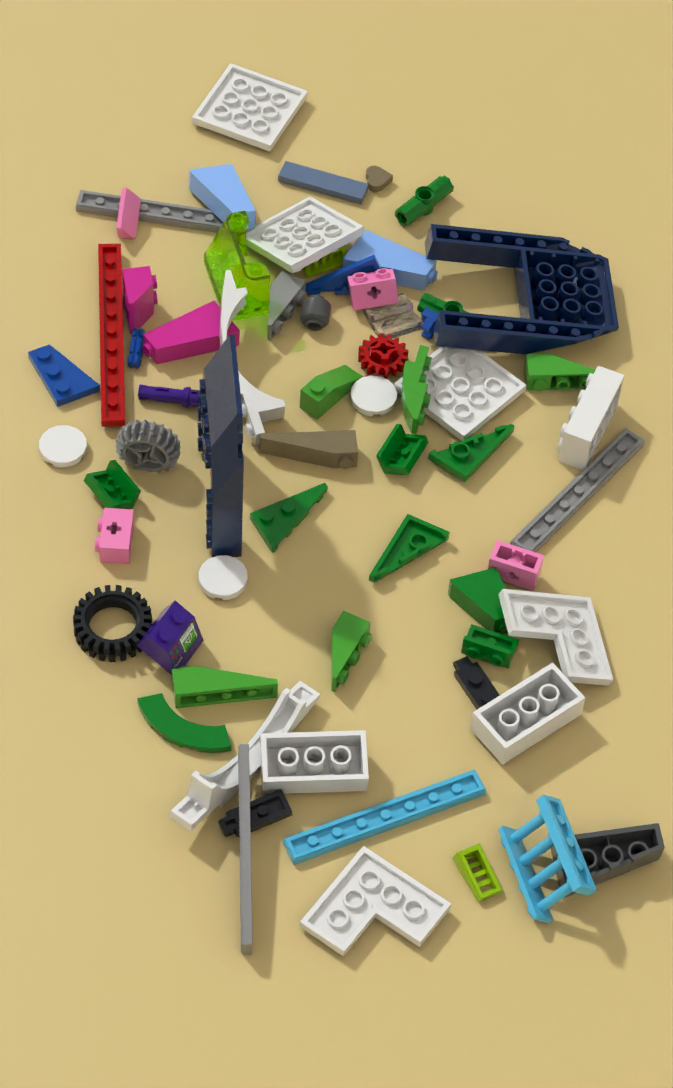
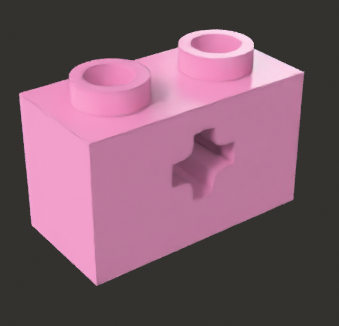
M381 268L375 272H358L352 276H347L353 311L399 303L393 269Z
M104 508L103 517L98 518V532H101V536L96 537L95 552H99L100 562L129 564L134 530V510Z
M497 540L489 559L488 569L496 567L502 581L534 591L542 571L544 555Z

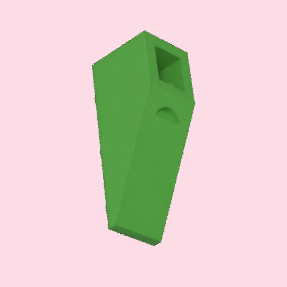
M549 353L526 354L524 375L527 390L586 389L585 384L589 374H594L595 372L592 368Z
M346 611L342 612L332 628L331 691L333 692L337 690L340 684H345L349 675L348 670L351 665L355 666L358 663L361 649L363 647L366 648L372 638L370 622Z

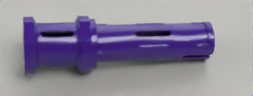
M140 384L138 399L182 404L185 408H189V406L200 407L198 406L197 392H200V390H192L191 387H184L181 390Z

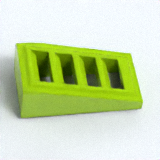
M344 245L338 248L337 251L327 254L328 259L325 256L322 257L321 263L318 264V261L314 262V267L310 268V264L304 267L305 276L310 278L342 266L343 258L347 254L346 246Z
M480 843L454 855L453 860L478 902L503 892ZM475 858L476 862L468 864L467 860ZM480 866L481 871L472 873L471 869ZM483 875L486 876V880L477 883L476 878ZM491 884L492 889L485 892L481 891V887Z

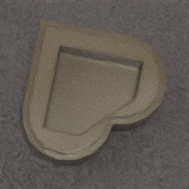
M378 166L368 167L366 170L367 184H369L368 189L373 192L381 191L393 181V175Z

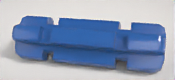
M135 328L132 331L130 354L128 356L129 368L137 369L141 365L145 330L142 328Z

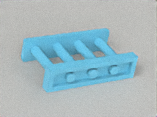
M542 795L536 800L540 809L536 817L518 830L505 826L500 827L498 830L501 835V843L508 853L510 866L518 879L519 889L527 902L530 916L536 921L550 923L553 921L549 908L571 892L590 896L597 889L561 800ZM545 823L549 831L548 837L526 852L522 839ZM555 846L558 859L535 875L531 862ZM564 869L567 883L544 898L540 885Z

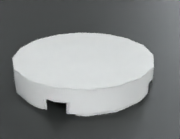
M380 376L362 377L351 388V403L353 408L363 415L373 417V415L380 414L379 416H383L391 412L395 407L397 391L388 379Z
M68 425L55 426L42 434L39 440V453L46 463H52L55 467H71L78 464L81 458L86 455V438L75 427Z
M228 555L215 556L205 561L199 570V586L202 592L210 598L215 599L217 597L222 598V600H230L238 597L246 588L247 570L244 564L237 558Z

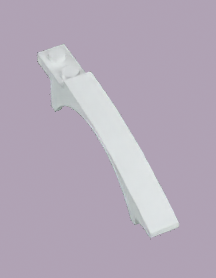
M226 270L222 291L219 331L220 347L227 339V332L234 317L246 305L245 297L248 295L246 287L236 288L231 270ZM238 371L242 413L247 423L245 424V431L247 437L251 438L253 445L256 446L260 443V434H265L262 422L284 418L286 405L284 400L272 397L255 388Z
M301 681L291 690L286 688L282 691L269 716L248 743L250 779L261 768V733L293 732L320 698V693ZM238 754L229 763L213 773L202 775L195 771L190 778L187 796L171 810L170 818L191 832L217 806L222 808L239 791Z

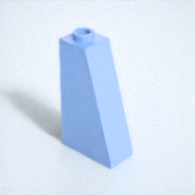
M232 164L189 170L190 191L233 232L255 229L256 210Z
M364 230L365 234L357 239L343 258V267H346L371 255H375L381 268L393 269L396 285L424 291L430 283L433 284L438 275L436 260L426 259V256L367 230Z

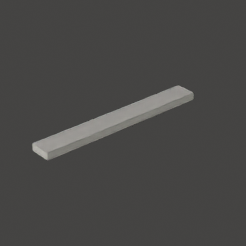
M80 190L76 211L118 218L121 196ZM141 199L138 221L239 236V234L246 231L233 232L209 209Z
M625 429L510 544L537 552L644 446L645 440L630 430Z
M240 744L238 746L241 953L246 955L252 954L249 744Z

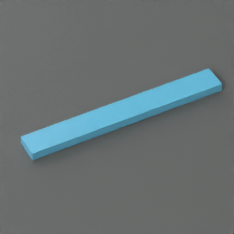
M472 770L284 838L283 845L293 865L484 796L486 789L477 772Z

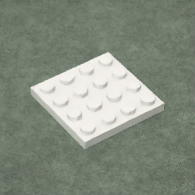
M230 63L192 116V123L270 152L306 100L308 91Z
M308 197L255 226V229H249L239 234L241 243L293 274L302 270L307 265L319 261L320 258L337 251L338 248L347 243L355 241L356 238L365 233L362 225L318 200Z
M440 347L428 356L432 357L430 370H425L424 374L427 375V394H431L429 407H424L423 412H426L429 417L463 441L525 392L526 384L480 350ZM403 377L394 383V387L399 394H401Z

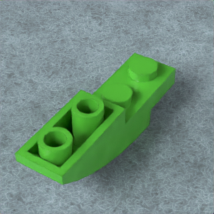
M422 345L419 347L415 362L405 361L403 370L401 404L406 424L412 434L417 433L419 425L423 426L426 415L423 409L424 407H429L431 394H427V375L424 372L425 370H430L432 357H428L429 347Z

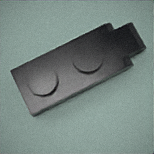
M468 656L453 662L456 670L454 671V676L476 710L500 696L478 662L472 663Z
M282 789L250 802L251 832L292 816V810ZM236 807L226 812L227 817L218 821L225 837L233 834L239 837V807Z

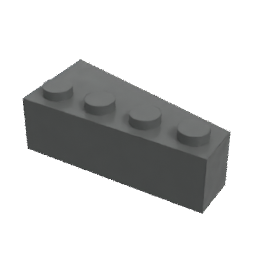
M659 823L575 834L595 885L659 860L665 848ZM555 846L551 848L553 862L558 859ZM564 869L556 873L559 887L567 883V876ZM571 892L566 897L575 894V892Z

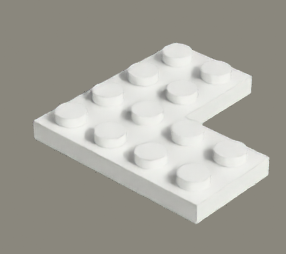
M510 589L501 590L498 595L509 636L554 640L562 673L571 683L607 686L611 684L613 677L590 597Z
M363 846L300 921V928L343 957L375 918L420 947L450 910L451 903Z

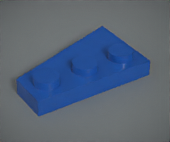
M50 344L28 352L29 360L57 407L100 392V385Z

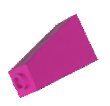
M212 301L145 333L144 345L142 346L145 355L148 358L151 357L156 364L218 351L220 348L221 308L215 301ZM231 322L227 338L229 335H235V344L238 346L240 330Z

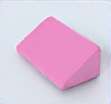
M124 187L121 192L116 227L119 238L135 239L141 199Z

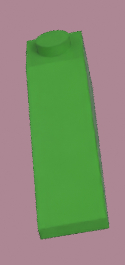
M182 666L172 669L175 708L277 698V679L199 666Z

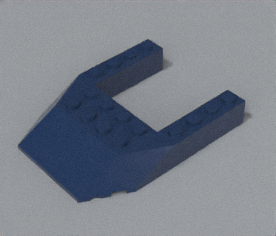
M431 224L425 240L426 259L514 268L520 318L440 310L433 328L435 346L530 354L577 344L617 331L619 325L608 258L594 254L584 247L578 249L570 245L569 240L562 237Z
M229 335L204 368L203 378L199 379L200 392H197L198 406H200L197 407L198 452H203L205 469H210L211 489H206V548L211 549L212 557L219 555L241 557L243 413L235 335Z

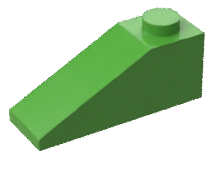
M343 365L314 377L300 390V408L318 420L350 392L354 383L363 376L347 365Z

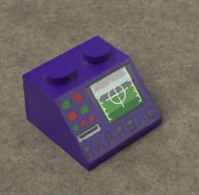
M174 600L163 609L136 646L172 675V669L185 666L204 640L195 617Z

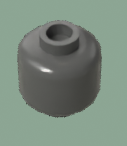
M312 295L306 298L301 306L300 320L307 329L319 331L327 326L330 321L331 304L321 295Z

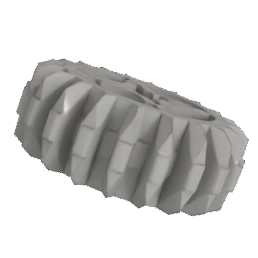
M146 419L143 422L135 420L134 423L128 422L126 426H122L116 438V453L119 454V459L125 460V465H132L133 469L138 468L141 471H156L159 473L161 470L169 471L170 468H174L181 453V441L177 439V434L172 433V429L164 428V424L158 425L155 421L151 423Z

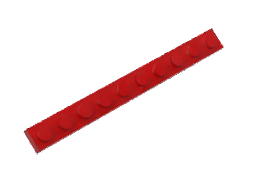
M98 244L101 426H125L121 244Z

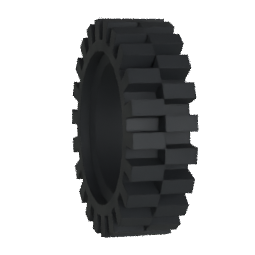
M105 585V592H102L100 587L94 589V596L89 591L85 594L86 600L81 598L78 601L79 607H75V615H73L74 636L76 637L77 644H81L83 652L89 650V656L92 658L98 654L100 661H104L105 657L109 656L110 662H115V656L118 655L121 661H125L127 653L133 658L136 656V649L140 653L142 652L136 645L151 627L152 614L150 605L147 606L145 598L141 599L139 592L136 591L132 595V588L126 587L125 592H122L121 585H116L115 591H111L110 585ZM117 607L131 613L136 620V625L127 636L110 640L96 635L90 628V621L100 610Z

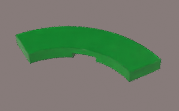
M163 693L137 698L140 712L146 722L170 743L181 748L185 746L205 753L231 751V743L225 725L205 726L183 719L169 707Z

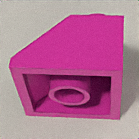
M150 266L122 269L123 302L130 334H132L135 328L140 329L154 314V304H158L156 290L153 291V289H157L156 275L151 274Z

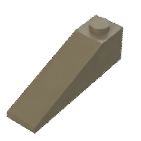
M355 430L260 434V453L330 468L346 469L357 467L358 448Z

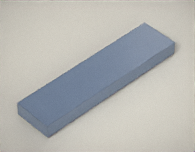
M285 161L278 175V181L358 204H362L369 184L288 161Z

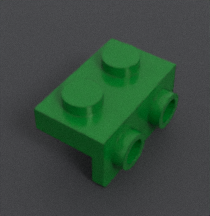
M396 424L376 457L384 473L409 475L429 442L426 435L406 434L402 425Z
M110 460L106 470L88 473L84 479L87 486L106 508L133 509L141 492L116 460Z
M471 624L467 636H464L461 653L470 658H478L490 662L494 666H502L509 669L519 640Z

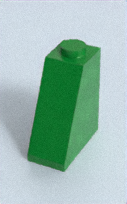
M496 567L450 579L448 595L455 603L486 629L497 633L508 632L498 595L506 587Z

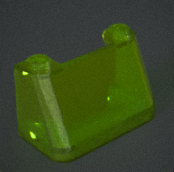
M246 211L235 212L227 216L204 253V266L220 308L226 270H231L237 289L244 287L247 289L246 305L233 320L269 314V272L264 264L260 262L246 263L244 256H248L246 229L249 226V219Z

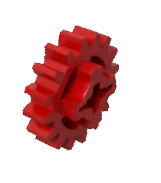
M379 333L378 338L370 335L369 341L363 340L362 346H359L358 362L361 363V369L367 368L368 375L375 373V376L384 375V378L388 379V374L396 377L397 371L403 372L405 361H408L409 351L405 349V343L399 344L398 337L393 340L391 339V334L383 337Z

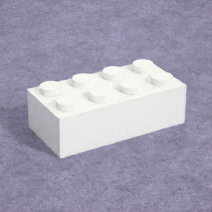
M597 366L594 374H589L585 384L586 390L582 389L577 399L578 405L577 407H572L568 417L570 421L569 423H564L560 431V436L563 438L560 439L557 451L560 452L558 462L582 471L588 466L618 406L624 380L623 374L601 366Z
M551 663L474 711L470 729L503 765L582 715L585 697L556 665Z
M366 730L261 733L262 794H271L282 789L284 794L367 791L369 772Z

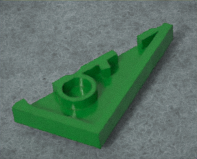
M513 424L503 425L495 428L493 433L487 435L480 433L466 438L462 442L449 444L448 449L439 452L432 450L429 453L428 459L466 482L514 432L515 426Z
M326 483L250 513L251 522L272 553L278 549V544L285 537H289L293 528L297 527L309 514L310 508L315 503L321 501L328 489Z
M407 514L370 573L369 581L374 583L446 542L449 539L450 532Z

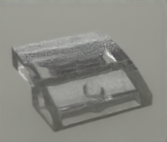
M404 293L398 294L399 303L362 309L377 336L379 333L383 337L391 334V339L422 330L423 320L413 311V303Z

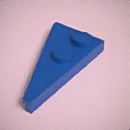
M371 255L306 283L305 291L310 294L335 292V294L350 295L347 276H352L358 272H375L381 269V266L375 255Z

